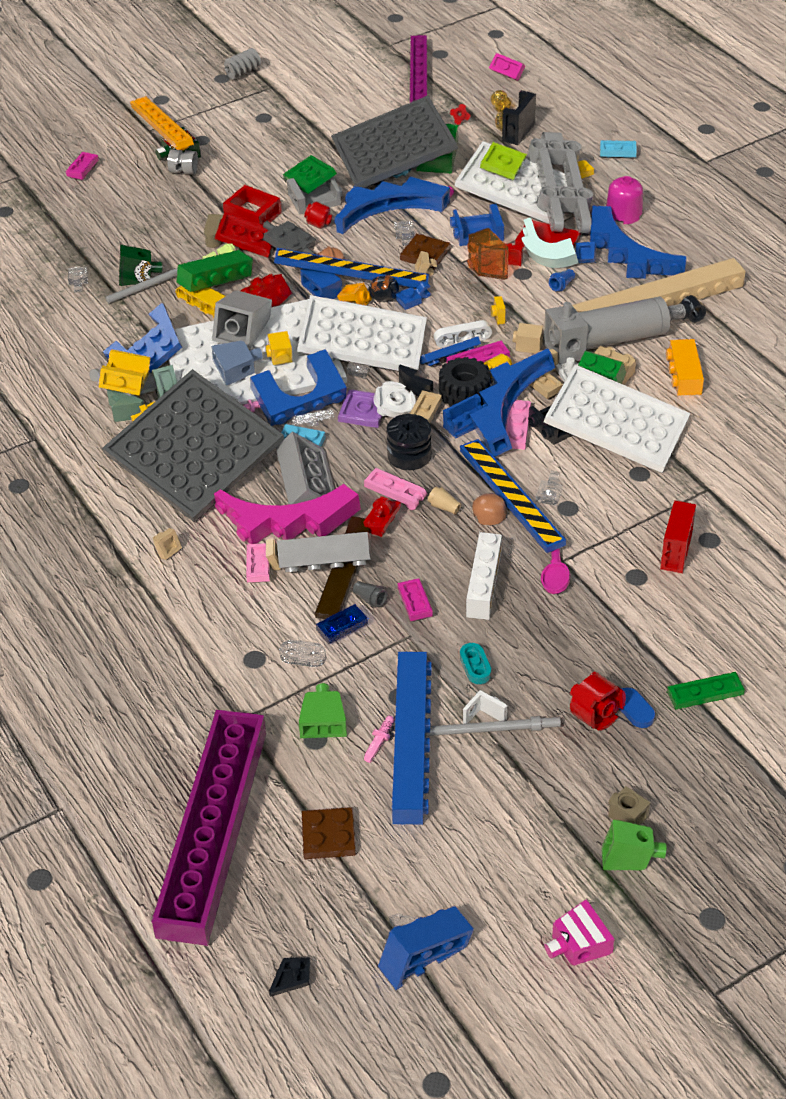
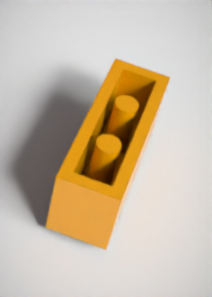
M695 339L670 340V346L666 348V360H670L669 374H673L671 382L672 387L676 388L677 396L702 395L704 377Z

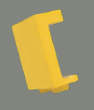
M111 349L107 366L102 365L99 388L140 396L149 375L151 358Z

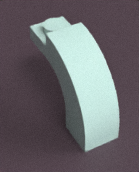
M531 217L524 219L526 227L522 228L525 237H522L526 252L535 262L550 268H564L578 263L571 238L557 243L544 242L537 236Z

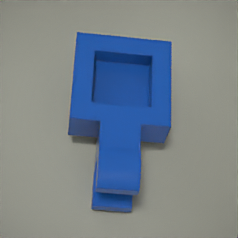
M425 281L420 283L417 289L410 287L398 292L395 297L396 301L405 310L422 303L423 298L431 296V293L427 290L430 288V285Z

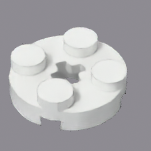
M389 381L383 383L382 386L377 387L373 397L377 412L381 416L393 418L402 414H410L416 402L412 391L409 393L405 390L406 386L398 382Z

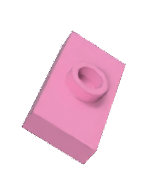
M266 543L247 544V583L270 581V563L266 558Z

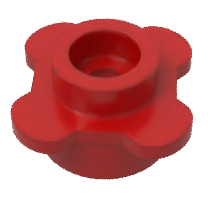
M460 104L458 108L450 110V115L454 117V122L457 125H460L464 120L470 119V114L467 113L464 104Z

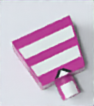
M586 899L553 923V940L544 944L545 951L551 959L564 954L571 965H578L612 954L614 937Z

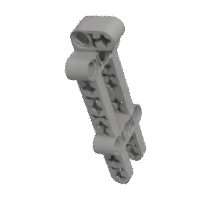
M542 132L541 139L535 138L530 141L527 159L537 165L542 187L537 206L539 209L547 211L552 232H562L564 226L562 212H574L578 232L590 233L591 217L589 208L593 192L588 188H583L577 163L582 146L577 141L563 140L562 133ZM552 164L563 165L568 187L556 186Z

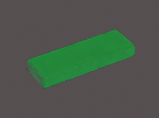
M736 672L667 687V693L675 710L741 696L745 692Z

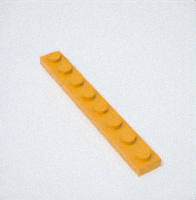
M146 96L130 101L132 109L176 150H185L189 146L194 145L192 137Z

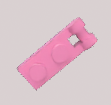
M375 468L364 480V487L399 501L410 510H415L419 505V501L424 500L427 496L424 488L378 468Z

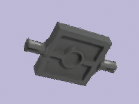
M265 221L263 224V228L268 230L264 233L263 240L275 248L317 254L309 249L315 246L316 239L295 226L294 223L287 221L279 226H274L269 221Z

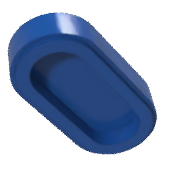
M622 688L626 694V702L623 710L620 708L619 710L634 726L638 728L650 727L655 718L654 709L635 689Z

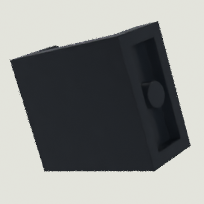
M520 90L516 110L506 107L503 110V142L519 145L535 125V93Z
M534 406L529 407L528 422L530 426L539 431L543 438L553 445L573 436L568 432L544 423L545 416L551 406L540 411Z

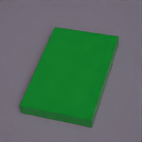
M310 155L285 172L283 176L286 181L287 179L294 178L299 188L308 194L335 176L337 172L333 167Z

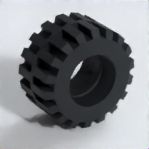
M459 357L455 358V360H449L448 363L442 365L439 371V393L442 395L443 402L449 404L450 407L475 394L480 396L479 392L491 386L489 367L484 365V362L477 361L475 358Z

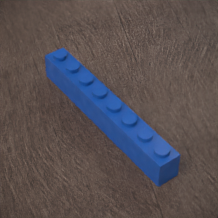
M398 652L392 795L393 824L423 825L424 814H429V799H424V794H429V778H424V775L429 773L430 758H425V753H430V738H425V733H430V718H426V714H431V699H426V695H431V680H427V676L432 675V661H427V652Z

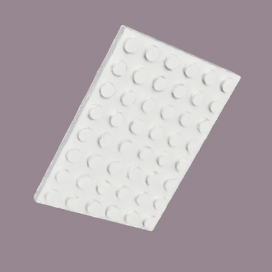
M309 299L271 307L270 319L250 349L260 348L263 359L254 362V374L227 386L218 372L212 357L211 346L222 344L212 341L214 320L175 329L182 348L170 357L168 362L169 365H173L177 382L193 369L242 405L248 404L249 399H251V402L257 401L250 388V377L270 370L280 390L288 395L293 396L313 391L316 384L306 367L307 356L310 354L297 352ZM288 331L293 362L272 365L271 357L267 358L265 345H268L267 334ZM331 358L344 383H347V376L340 360Z

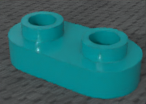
M477 643L464 644L460 649V661L469 681L478 685L487 683L491 678V666L483 648Z

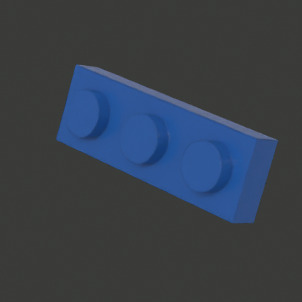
M479 336L420 356V364L427 363L428 366L439 363V358L446 357L447 360V357L455 355L457 352L475 349V346L481 344Z

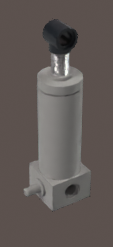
M694 295L686 296L679 304L667 306L662 297H654L584 312H577L570 302H565L561 307L545 310L543 344L549 350L554 349L558 352V364L566 363L569 357L574 358L575 361H580L584 352L588 349L666 334L670 328V321L689 319L691 322H699L706 316L707 310Z

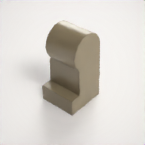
M208 214L204 235L205 245L209 248H216L221 245V241L214 239L223 217L221 214Z

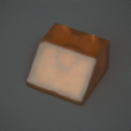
M489 228L469 234V243L467 244L468 267L478 276L502 280L508 279L509 248Z

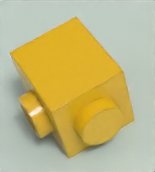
M288 331L267 334L268 345H265L267 358L271 357L272 365L293 362Z

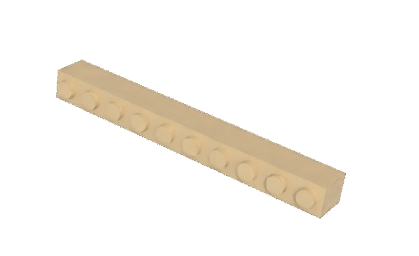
M732 258L572 306L577 312H584L654 297H662L667 306L677 305L689 295H694L699 300L743 287L746 271Z

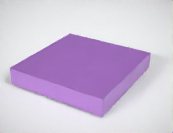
M349 389L339 412L338 422L379 428L383 416L377 412V407L374 404L373 397L375 393Z

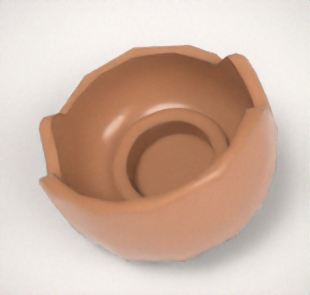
M485 493L477 497L473 502V515L477 517L480 524L495 525L505 520L507 512L502 497L494 493Z

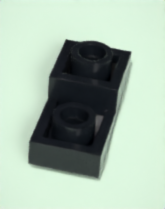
M401 364L398 366L399 383L406 386V390L412 391L418 397L422 391L433 393L432 380L420 377L417 369Z

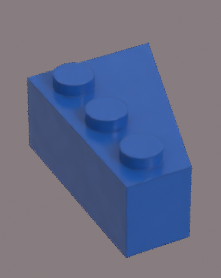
M456 906L445 910L440 909L432 915L424 918L419 917L403 926L398 925L388 934L378 967L394 989L397 990L403 986L402 981L415 973L417 977L424 974L423 968L435 960L440 964L466 948L474 928Z

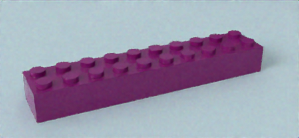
M217 709L215 711L151 921L155 939L208 946L266 737L264 715Z

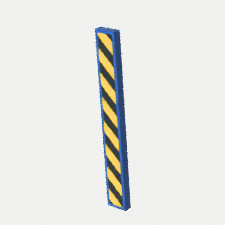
M281 248L276 249L274 260L275 264L367 280L391 275L394 280H397L399 285L417 288L422 282L426 281L428 283L429 274Z
M479 439L460 445V452L492 490L503 498L505 505L546 553L566 546V539Z

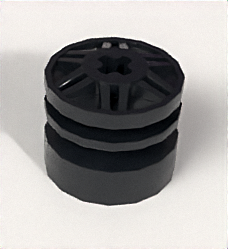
M402 414L391 419L386 431L387 458L390 464L398 469L411 471L426 466L431 460L432 453L431 425L429 421L423 416L416 414Z

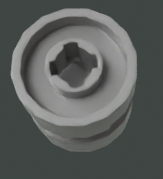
M171 149L169 151L168 171L170 173H181L183 171L184 174H196L198 168V154L196 151H185L184 153L182 150Z

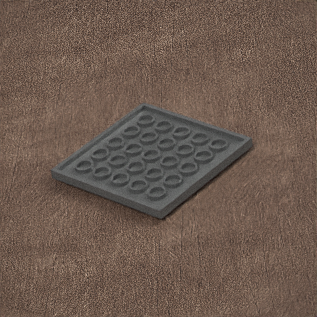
M429 95L331 135L354 186L367 188L376 182H382L388 177L399 175L405 170L416 168L424 162L433 161L441 155L450 154L453 150L458 149L455 139Z
M192 369L108 442L102 450L114 462L191 521L195 522L216 503L214 493L220 489L227 493L284 440V435Z

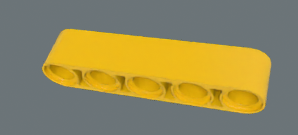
M179 286L175 290L178 298H182L189 305L200 308V311L206 314L209 313L212 316L215 315L216 302L226 297L209 287L190 292L184 287Z

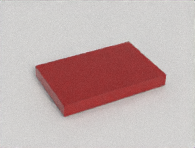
M224 212L214 239L233 244L236 247L267 258L272 248L271 244L263 240L264 233L268 231L263 228V225Z
M532 220L537 236L544 242L557 243L571 238L573 247H575L581 237V233L577 230L563 227L562 232H552L550 224ZM522 229L515 239V245H522L525 248L522 237H525Z

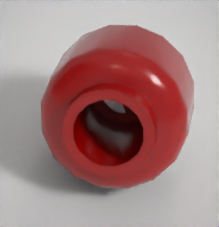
M316 201L312 204L309 203L304 217L309 225L322 229L325 225H330L333 215L330 214L331 209L329 206Z

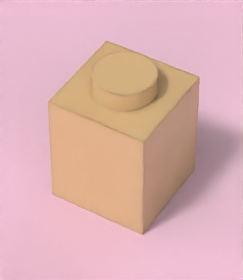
M519 323L518 330H514L513 343H516V351L536 353L541 350L543 326Z

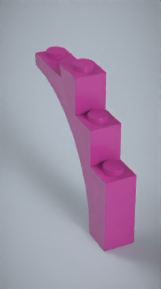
M345 484L318 498L289 505L250 503L235 498L221 489L214 493L217 511L230 518L231 522L237 526L236 533L243 542L246 541L249 544H257L270 533H273L277 538L281 537L283 540L293 539L306 528L311 534L315 533L319 537L326 536L361 510L359 495Z

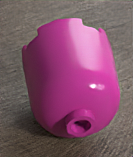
M629 176L614 179L609 185L606 206H611L614 221L618 220L623 221V224H632L640 220L643 211V186L637 179Z

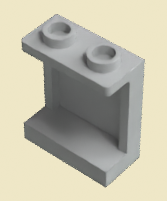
M334 176L308 194L299 188L294 178L287 179L288 196L299 215L305 214L309 203L312 204L316 201L329 207L341 205L340 197H343L341 187L337 186Z

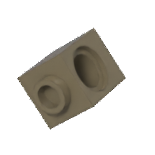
M625 786L619 793L615 792L609 799L608 817L613 820L642 825L649 818L651 802Z

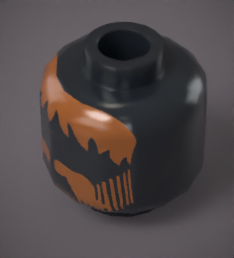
M391 275L375 277L372 283L369 284V293L377 302L393 300L396 297V293L399 292V284Z

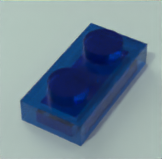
M353 604L316 623V630L328 644H331L367 625L368 618L356 604Z

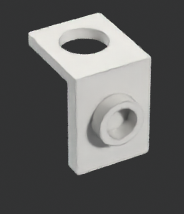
M481 690L463 708V724L469 723L480 710L499 721L507 720V705L498 698L490 696Z

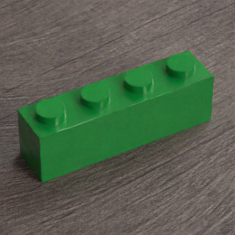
M240 250L179 264L176 283L193 292L250 277L253 259Z

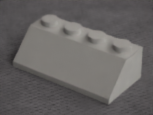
M292 431L276 447L288 504H297L333 491L334 486L324 448Z
M368 532L277 541L279 568H285V572H297L299 567L308 566V570L322 569L321 565L330 564V568L344 567V563L353 562V566L367 565L366 561L372 560L371 534Z

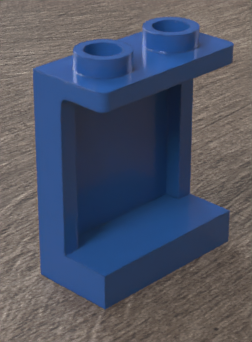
M490 204L489 214L459 217L457 209L453 210V217H450V226L453 228L454 239L458 240L459 246L504 241V224L497 204Z

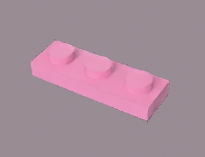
M516 400L509 412L506 431L512 449L525 450L531 401Z

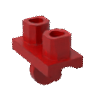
M383 496L373 502L372 510L363 521L364 526L370 528V533L379 537L384 535L387 527L401 508V502H393Z

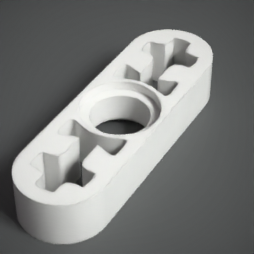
M480 320L440 328L434 333V340L438 347L445 348L479 336L480 341L486 340L491 336L492 330L487 321ZM467 331L465 336L458 337L461 332Z

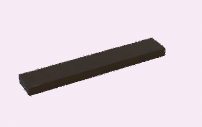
M351 516L345 534L362 532L370 534V528L364 526L363 521L366 518ZM353 562L344 563V567L331 569L315 611V618L338 622L358 567L353 566Z

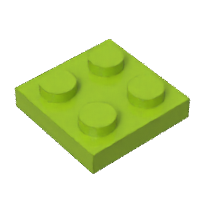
M493 142L483 157L480 168L514 180L527 154Z

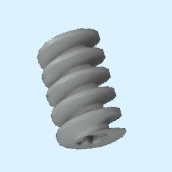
M249 48L247 51L227 58L224 63L225 71L228 77L234 80L235 77H240L241 74L245 75L246 72L250 73L252 70H256L257 66L261 65V59L255 49Z

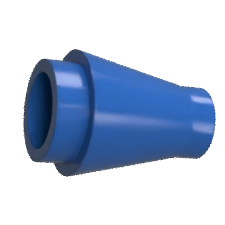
M572 269L553 273L548 281L550 288L554 291H563L575 278V273Z

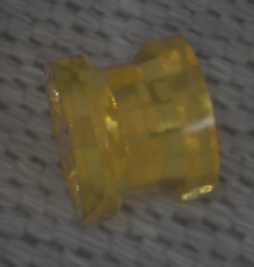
M497 90L491 95L490 101L498 112H503L505 107L510 108L511 100L503 90Z

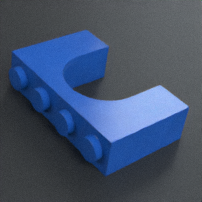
M326 349L307 356L306 367L316 387L304 396H291L280 390L270 370L250 377V388L271 426L284 424L287 420L302 417L313 410H321L329 404L339 403L346 398L347 387Z

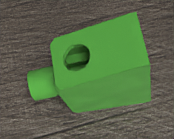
M318 684L316 692H307L304 695L299 717L300 738L347 737L346 718L340 693L338 691H330L328 684Z
M612 820L601 847L603 870H645L651 857L665 858L666 843L654 842L653 830L650 827Z

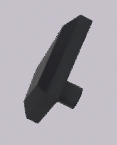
M283 958L269 989V996L272 997L310 985V958Z

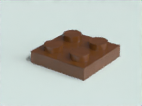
M416 233L401 252L400 260L416 264L420 252L423 251L428 252L429 259H435L438 266L450 250V242Z
M352 807L301 811L304 860L356 856Z

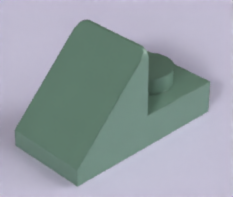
M173 365L152 370L158 399L177 383Z
M107 389L108 402L112 406L115 422L131 420L132 415L140 413L139 406L144 405L142 399L136 396H128L123 392Z

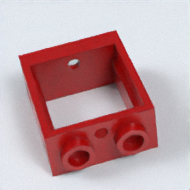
M243 185L223 202L224 212L261 225L265 221L271 223L282 213L280 197L247 185ZM249 202L261 208L254 212L241 206Z
M674 500L664 535L661 570L683 574L692 539L697 504Z

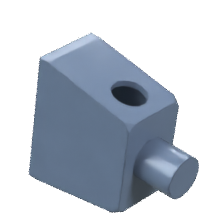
M244 341L211 346L213 362L226 386L254 374V362L263 359L260 348L249 350Z

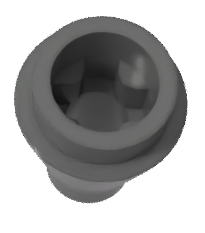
M358 581L353 587V593L362 598L371 607H381L387 600V591L382 586Z

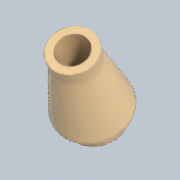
M434 487L428 496V502L431 503V506L451 512L454 515L457 514L462 505L443 487Z

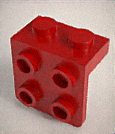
M269 274L264 278L256 277L250 281L251 285L240 290L241 292L271 299V307L279 306L292 294L282 274Z

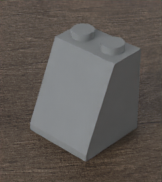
M235 290L216 302L212 341L222 344L244 341L250 350L270 319L272 300Z

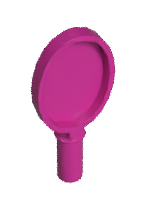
M560 548L551 551L550 564L543 569L541 574L543 588L548 593L558 594L563 592L570 582L569 569L560 560Z

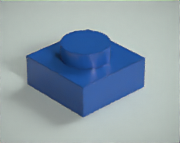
M595 242L576 243L578 263L595 262Z

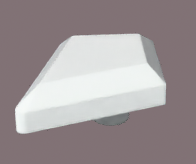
M569 357L566 363L557 364L555 367L564 383L574 365H578L574 358Z

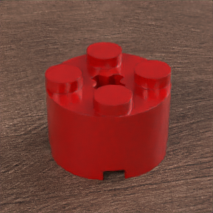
M592 672L580 684H575L570 691L572 696L570 712L585 724L598 731L607 729L618 718L615 715L619 708L623 710L626 702L625 692L598 672Z

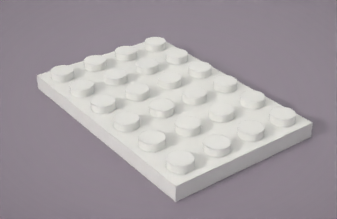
M483 141L456 179L455 187L549 224L547 211H543L537 206L542 187L536 163L530 162L526 158L514 180L488 172L480 168V164L491 144ZM553 169L556 186L568 187L565 173Z
M310 295L297 352L313 354L326 349L330 358L397 371L398 366L401 364L418 370L427 317Z
M574 365L545 416L544 423L662 473L691 413L578 365Z

